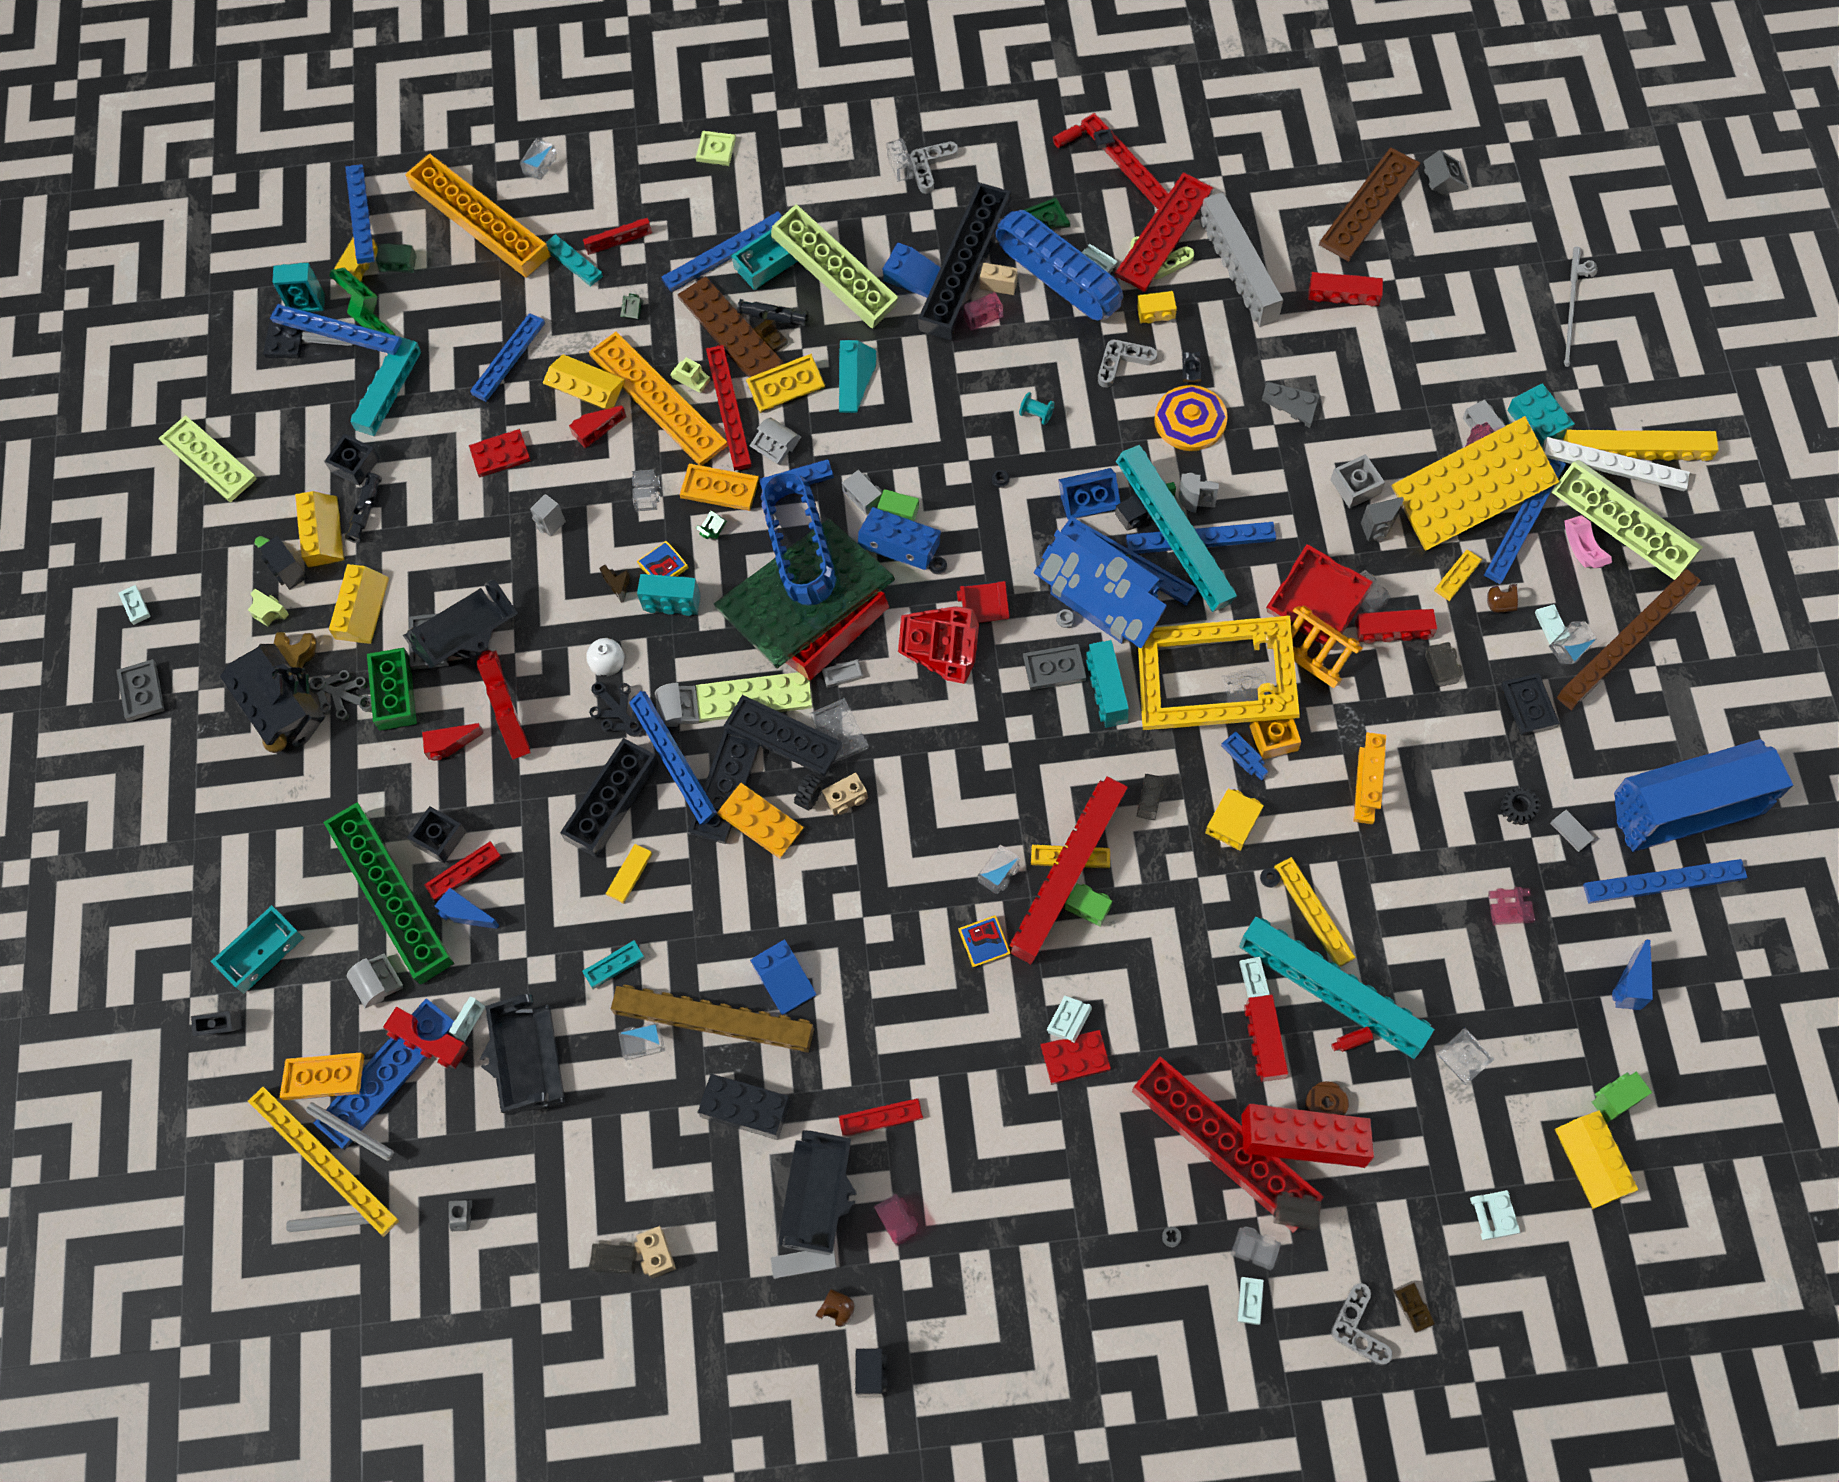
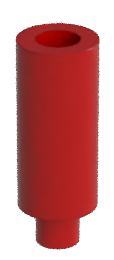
M1076 124L1053 136V142L1059 148L1082 136V132L1086 128L1084 124L1080 126Z
M1366 1026L1338 1037L1337 1042L1332 1043L1331 1047L1334 1052L1337 1050L1344 1052L1372 1041L1373 1035L1369 1027Z

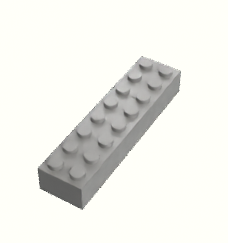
M1221 192L1203 200V207H1201L1200 224L1206 229L1207 237L1213 242L1215 252L1220 255L1223 266L1227 267L1230 279L1236 284L1237 292L1244 298V304L1250 309L1253 321H1256L1259 327L1278 321L1283 299L1224 193Z

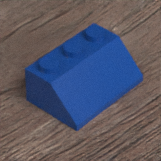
M1112 468L1058 479L1060 495L1067 519L1114 510L1116 505L1120 504L1116 473Z

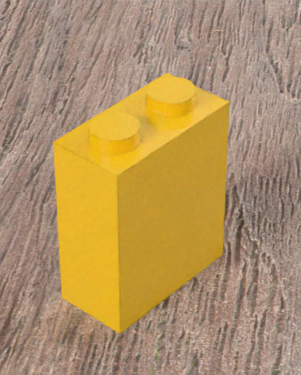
M1228 788L1205 833L1241 851L1264 805L1257 799L1244 796L1236 789L1231 790Z

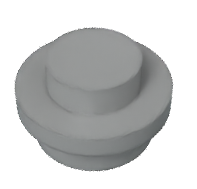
M1064 609L1057 614L1056 622L1059 626L1068 628L1074 624L1075 616L1070 610Z

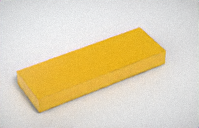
M1466 549L1434 591L1450 601L1479 566L1482 559Z
M634 844L607 890L606 895L624 904L651 858L652 852Z

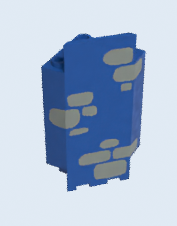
M1069 525L1063 532L1057 529L1054 534L1055 541L1048 545L1042 556L1044 560L1036 567L1034 574L1051 585V595L1121 644L1127 639L1141 649L1167 606L1158 600L1157 592L1160 589L1158 587L1160 579L1088 529L1082 534Z

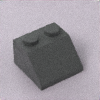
M1439 150L1423 161L1425 165L1424 171L1429 177V185L1433 191L1443 195L1469 189L1459 161L1444 151Z
M1403 497L1367 505L1361 525L1368 542H1378L1386 538L1398 517L1404 501Z

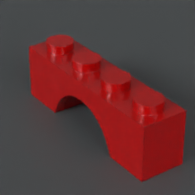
M396 1006L383 1026L388 1032L386 1035L395 1041L398 1038L405 1041L403 1045L412 1050L415 1047L420 1049V1054L430 1060L432 1057L438 1059L437 1063L447 1069L449 1066L456 1069L468 1047L448 1034L434 1041L421 1039L417 1032L418 1020L410 1013Z

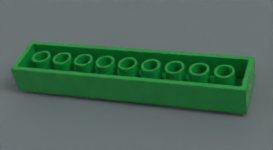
M357 802L323 822L413 979L421 985L454 965L455 963L361 805Z

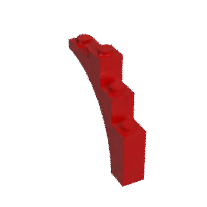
M496 650L484 651L481 653V656H478L477 667L486 686V693L495 712L497 724L513 760L531 753L530 746L512 702Z

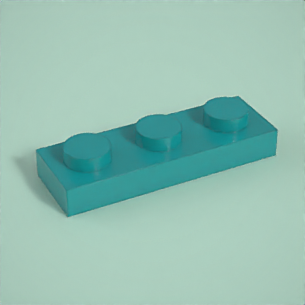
M634 940L584 969L582 972L591 988L595 989L644 960L645 957Z

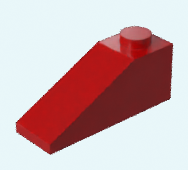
M620 405L582 415L575 419L569 425L572 435L584 448H587L627 416L624 407Z
M479 723L422 732L424 754L428 760L432 761L449 757L484 734V730Z

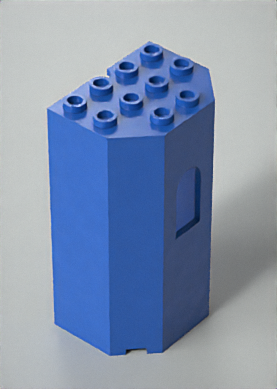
M1758 739L1626 777L1614 792L1617 824L1625 834L1627 846L1631 848L1632 852H1636L1763 815L1777 802L1776 799L1781 798L1793 786V783L1777 750L1772 746L1766 747L1765 742Z

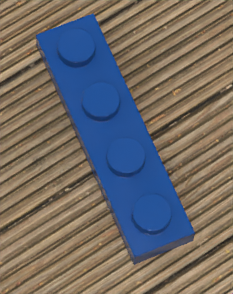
M829 460L785 471L802 476L809 485L834 478ZM777 474L760 478L761 489L763 490L765 483Z

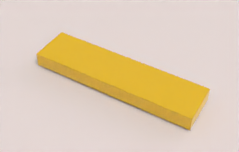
M1032 845L1031 865L1053 866L1054 863L1059 864L1056 860L1063 846ZM1094 848L1085 867L1110 868V848Z

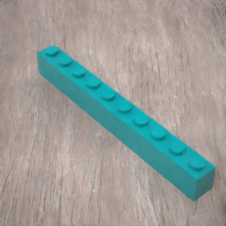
M1140 445L1121 452L1116 460L1118 466L1211 611L1214 612L1230 605L1237 597L1234 588L1225 578L1214 557L1210 555L1204 542L1187 519L1185 512L1181 510L1175 497L1167 488L1166 483L1161 479L1155 466L1148 459L1146 452L1143 451Z

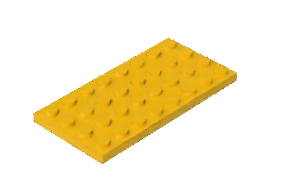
M1524 416L1391 486L1397 498H1404L1402 507L1426 551L1557 484L1559 480Z

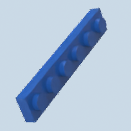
M531 313L527 315L470 390L473 396L485 402L489 399L545 325L544 319Z

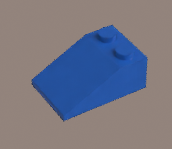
M897 243L883 267V280L927 298L941 267L914 248Z
M785 939L750 959L754 970L781 1015H785L817 996Z
M1646 939L1634 951L1615 989H1613L1612 999L1615 1001V1008L1641 1010L1653 999L1651 940Z

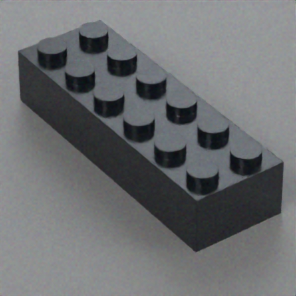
M623 738L561 830L560 834L564 841L597 858L658 766L659 762L656 755Z

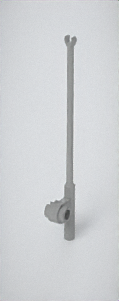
M1580 247L1573 248L1570 280L1572 284L1564 360L1566 367L1570 365L1569 358L1576 282H1578L1579 275L1588 277V274H1590L1591 277H1594L1597 273L1595 262L1589 260L1584 264H1579Z

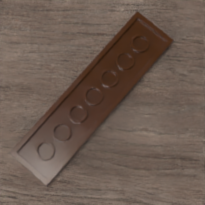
M1390 147L1319 241V246L1349 261L1417 171L1420 162Z
M706 276L677 294L678 299L718 344L724 346L727 354L749 378L784 364Z

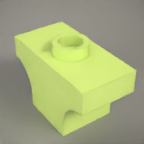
M687 357L680 361L671 373L673 379L699 393L710 382V377L703 372L701 365Z
M256 589L250 594L253 597V604L248 611L256 620L267 627L272 621L276 619L285 620L289 615L273 596L269 595L268 597Z

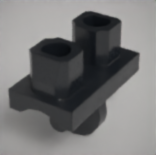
M1182 352L1183 382L1186 385H1195L1196 382H1201L1200 352Z

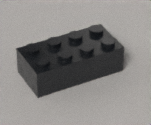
M710 1074L697 1113L703 1119L779 1140L791 1100L789 1096Z

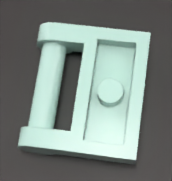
M1508 1190L1470 1198L1472 1205L1475 1206L1481 1226L1482 1241L1520 1233ZM1485 1202L1488 1204L1495 1231L1490 1230L1483 1206Z

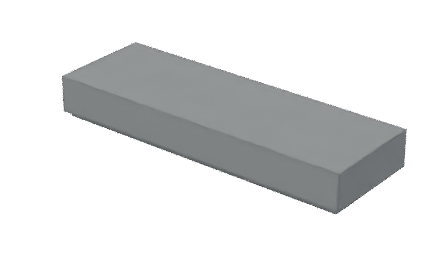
M834 1247L833 1253L829 1256L803 1251L771 1257L773 1279L837 1269Z

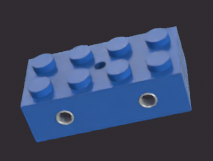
M873 507L858 532L857 547L926 571L939 547L941 531Z

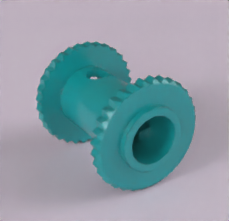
M1028 392L1021 402L1020 416L1027 412L1042 418V425L1047 424L1053 413L1054 402L1050 401L1046 405L1031 399L1032 393Z

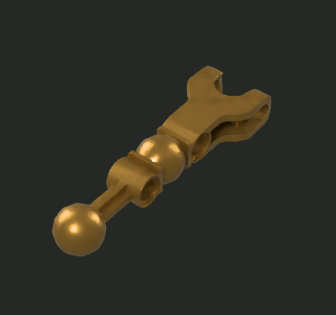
M277 632L273 644L277 646L291 667L303 668V665L315 655L316 638L313 633H304L300 642L289 645L290 640L285 632ZM283 733L273 745H266L263 739L262 743L267 751L277 753L285 749L287 737Z

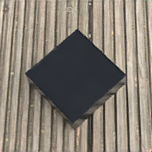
M1110 129L1094 132V139L1098 149L1115 145Z

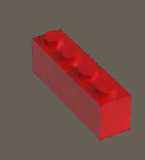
M1312 272L1308 300L1379 306L1382 298L1383 278Z
M1434 609L1361 613L1357 615L1355 620L1358 642L1373 643L1375 641L1391 642L1400 639L1409 641L1415 638L1427 640L1434 637L1437 631Z
M1273 994L1249 997L1246 1004H1244L1245 1016H1249L1250 1020L1248 1033L1249 1036H1253L1254 1044H1251L1252 1054L1257 1057L1258 1064H1255L1256 1075L1260 1076L1261 1082L1286 1079L1288 1070Z

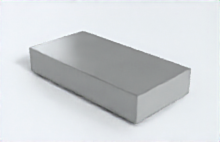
M858 660L822 669L827 688L863 679Z
M1567 810L1550 823L1578 852L1594 840V837Z

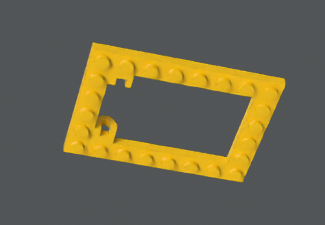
M1290 616L1154 627L1141 649L1138 647L1143 730L1300 718ZM1253 639L1255 650H1260V643H1267V649H1273L1277 687L1272 683L1260 685L1257 689L1258 700L1161 708L1158 647ZM1265 692H1271L1269 695H1264Z

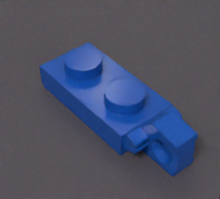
M1237 732L1221 743V747L1249 774H1255L1261 781L1268 776V770L1263 767L1265 763L1262 757Z

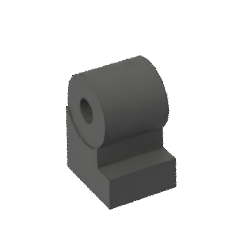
M472 1200L449 1201V1227L451 1232L469 1231Z

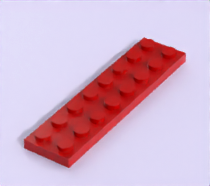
M1183 172L1115 272V277L1145 292L1203 206V200L1212 193L1213 187Z

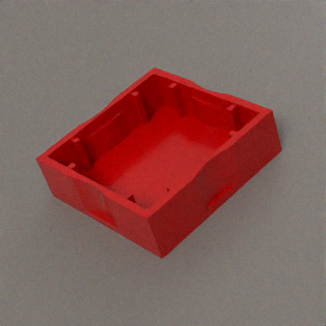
M1307 544L1292 566L1289 576L1279 586L1266 609L1269 614L1275 617L1290 616L1292 626L1298 617V614L1293 612L1294 608L1306 606L1312 611L1313 615L1343 634L1371 591L1373 581L1350 568L1339 565L1326 554ZM1304 620L1298 631L1308 636L1314 625ZM1321 630L1315 641L1325 645L1330 636Z

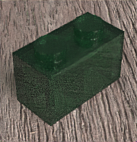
M379 244L375 262L380 271L414 273L417 255L412 245Z

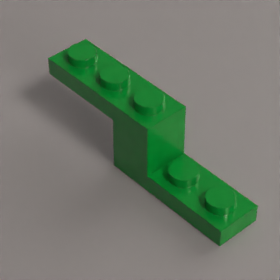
M346 268L331 270L329 276L351 295L347 313L365 328L395 336V333L373 314L378 296Z

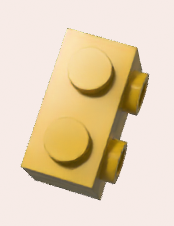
M1173 291L1138 295L1137 309L1140 323L1175 319L1177 308Z

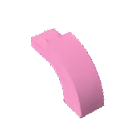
M1582 515L1565 520V529L1570 546L1578 561L1585 568L1589 566L1602 568L1604 565L1612 563L1611 556L1596 543L1589 520Z

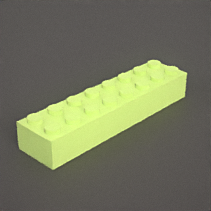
M797 204L772 226L771 237L872 329L896 307L898 297Z
M1576 460L1571 464L1551 491L1674 580L1689 566L1703 548L1700 544L1580 460Z

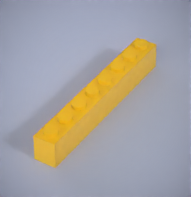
M1567 430L1562 439L1565 442L1649 461L1654 459H1664L1666 461L1673 459L1709 461L1713 460L1719 451L1716 431Z

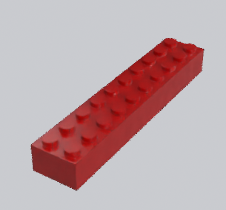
M1106 776L1104 781H1099L1083 810L1084 813L1080 815L1065 843L1068 847L1063 846L1056 860L1059 864L1054 863L1047 876L1049 881H1044L1037 894L1040 898L1035 897L1028 911L1031 915L1026 914L1019 927L1022 930L1021 933L1017 931L1009 945L1012 947L1011 954L1032 964L1123 797L1127 786Z
M1159 1057L1133 1086L1132 1093L1293 1233L1323 1199V1196L1278 1157L1245 1154L1242 1126L1162 1057Z

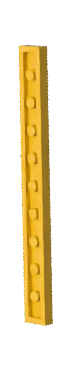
M264 1087L248 1100L383 1237L399 1222Z

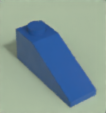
M451 888L446 891L435 905L439 911L437 915L445 921L450 919L454 923L496 929L499 926L495 919Z

